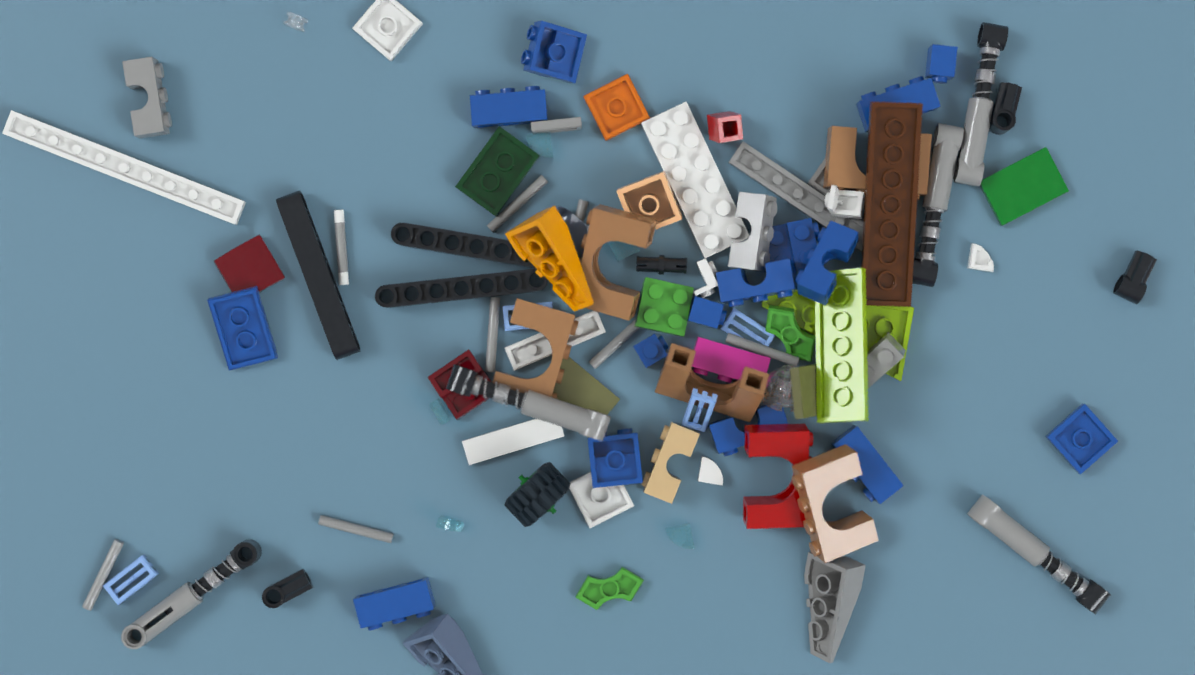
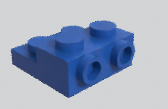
M542 20L535 22L534 25L529 27L527 32V39L530 40L528 50L525 49L521 57V64H524L523 71L543 77H552L569 83H576L587 34Z
M812 218L773 226L774 236L772 241H770L769 247L770 262L792 259L795 262L796 272H799L801 269L805 270L808 264L806 259L810 250L817 247L816 238L819 235L817 222L812 223Z
M632 428L617 430V435L607 436L606 431L603 441L587 438L593 488L643 483L638 433H632Z

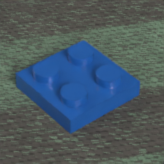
M1084 403L1045 436L1078 474H1082L1118 442Z

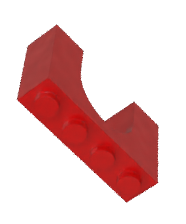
M805 424L745 425L744 449L748 457L777 456L787 459L792 465L812 458V456H809V447H813V433L809 431ZM792 480L786 489L776 495L743 497V522L747 529L804 527L803 521L805 516L799 508L797 499L800 497Z

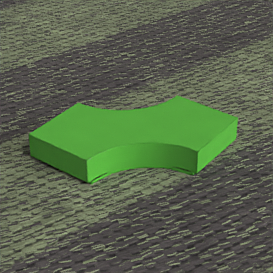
M769 305L765 331L776 335L783 342L786 353L799 357V360L812 362L816 336L801 329L796 322L794 309Z
M623 566L616 574L607 578H594L588 575L575 598L596 610L604 602L611 599L621 598L632 601L644 579Z

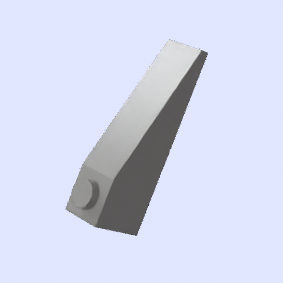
M808 552L804 580L805 584H808L809 598L806 599L807 607H810L811 622L808 624L810 652L812 655L828 663H833L861 591L866 565L847 556H841L824 563L817 556H813L812 552Z

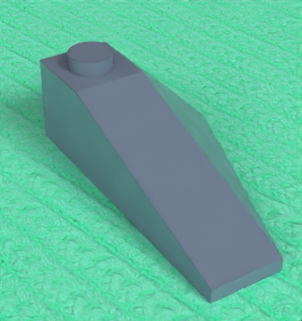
M449 614L431 619L402 643L421 665L425 667L428 664L438 672L437 675H483L463 631Z

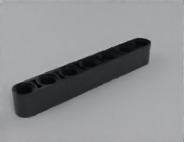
M299 190L276 199L279 212L335 359L339 360L360 352L359 342L302 192Z
M398 223L391 230L392 240L404 247L535 268L530 262H523L509 240L409 223ZM401 228H407L410 232V236L406 241H399L397 238V233ZM432 232L434 234V242L428 246L422 243L423 234ZM451 236H456L459 239V246L454 250H450L446 246V241ZM476 240H480L484 244V249L479 254H474L471 251V244ZM500 244H505L509 248V253L504 258H499L495 254L496 247Z
M537 269L389 284L380 286L376 290L375 300L382 307L394 308L532 293L544 290L548 280L543 276V284L540 287H533L530 284V277L535 274ZM509 276H515L519 281L518 287L514 290H508L505 286V280ZM484 279H491L493 281L494 287L491 292L484 293L481 290L480 284ZM461 281H465L469 287L468 292L463 296L458 295L455 290L456 285ZM435 284H440L444 289V293L440 298H434L431 295V288ZM410 287H416L419 292L418 298L414 301H410L406 297V291ZM387 289L391 290L394 295L392 302L388 304L384 303L381 298L383 291Z

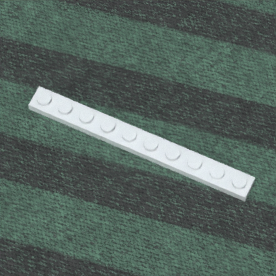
M12 110L2 134L235 225L238 224L246 204L245 201Z

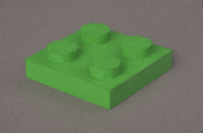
M645 277L634 327L684 337L694 287Z

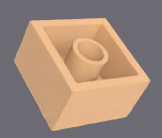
M665 171L616 190L624 211L656 219L655 230L682 220V214Z

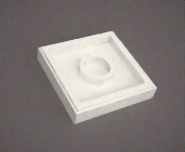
M375 0L352 29L388 60L392 61L423 23L397 0Z
M591 472L570 482L569 489L589 528L634 506L624 485L593 488Z

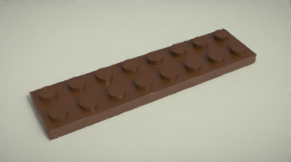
M870 102L861 268L866 269V305L911 307L923 103Z

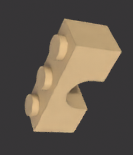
M671 422L669 426H664L659 438L663 440L660 450L655 448L650 462L654 463L651 472L646 471L643 483H641L644 486V493L672 504L681 479L667 471V461L674 454H684L691 457L700 435L699 432Z

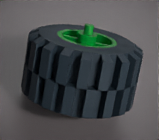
M551 462L544 463L529 478H525L523 475L519 477L522 481L521 485L506 499L504 506L524 527L531 526L546 512L550 511L552 514L556 512L553 508L554 504L569 490L571 483Z

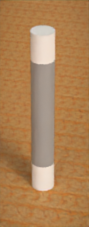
M334 210L339 285H349L344 210Z

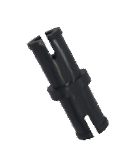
M659 255V257L637 256L636 272H659V275H664V272L687 273V258H665V255Z

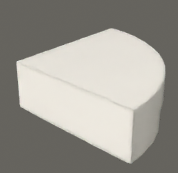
M972 243L967 268L994 272V264L987 251L983 247Z
M702 456L698 481L723 486V476L720 468L711 459Z

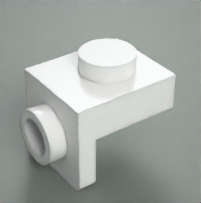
M831 185L830 193L827 192L825 196V207L828 208L833 217L861 219L865 193L839 190L837 185Z
M706 258L696 262L706 286L693 293L695 296L700 294L702 298L715 293L714 287L718 286L714 277L717 272L713 261L707 262Z

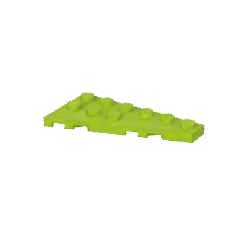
M793 291V296L778 298V295L768 296V301L761 303V307L767 310L769 305L794 309L798 325L816 336L814 300L798 294V291ZM866 305L867 353L874 344L889 332L906 351L904 357L885 374L901 381L914 307Z

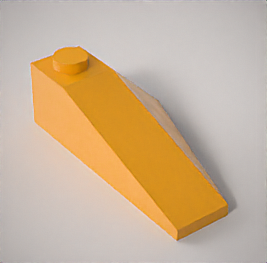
M555 205L536 213L505 233L518 256L523 261L527 259L537 269L535 273L540 278L544 276L553 285V291L574 312L591 306L594 303L570 231Z

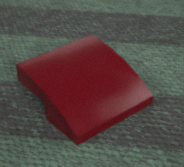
M260 234L214 260L216 267L231 292L257 286L260 294L263 290L285 278Z
M469 349L428 376L431 384L444 400L456 420H459L490 399L489 397L485 399L480 394L478 396L473 394L465 396L446 389L454 364L478 372L479 376L483 377V380L487 378V381L492 382Z

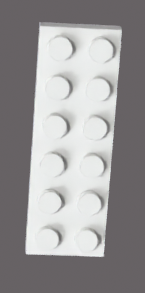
M687 102L642 122L641 125L662 170L666 173L672 191L704 259L731 247V242H741L748 239L750 235L742 218L735 217L736 206Z

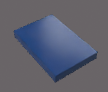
M257 286L207 299L229 371L278 358Z

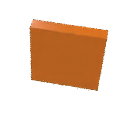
M628 74L583 96L605 141L650 119Z

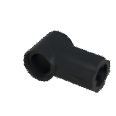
M1001 82L999 85L989 126L990 131L996 135L1005 134L1016 123L1015 115L1022 87L1017 84ZM998 116H1002L1006 119V127H1001L998 125Z
M1135 251L1125 273L1117 280L1113 293L1134 304H1138L1146 292V282L1157 259L1147 253Z
M303 568L268 586L262 593V601L269 608H277L312 589L311 579ZM274 589L280 592L281 599L279 602H273L269 599L268 594L270 590Z

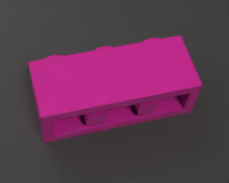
M697 337L693 349L696 353L692 367H694L693 372L707 376L708 372L718 374L717 379L731 383L732 379L738 380L745 366L767 373L771 358Z

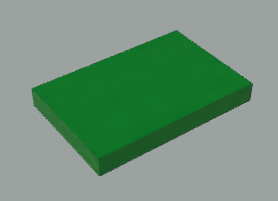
M1047 147L982 179L980 184L1000 226L1069 191Z

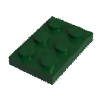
M499 126L455 187L491 214L497 216L540 155Z

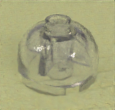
M784 365L769 373L765 393L762 398L765 405L777 411H782V407H791L790 412H794L790 368L795 366Z

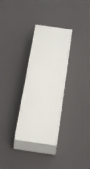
M593 310L574 318V320L579 321L575 336L570 335L567 344L574 346L606 332L597 311ZM542 333L505 347L514 371L552 355L551 344Z
M533 419L464 440L462 444L468 463L472 465L564 437L565 435L561 426Z

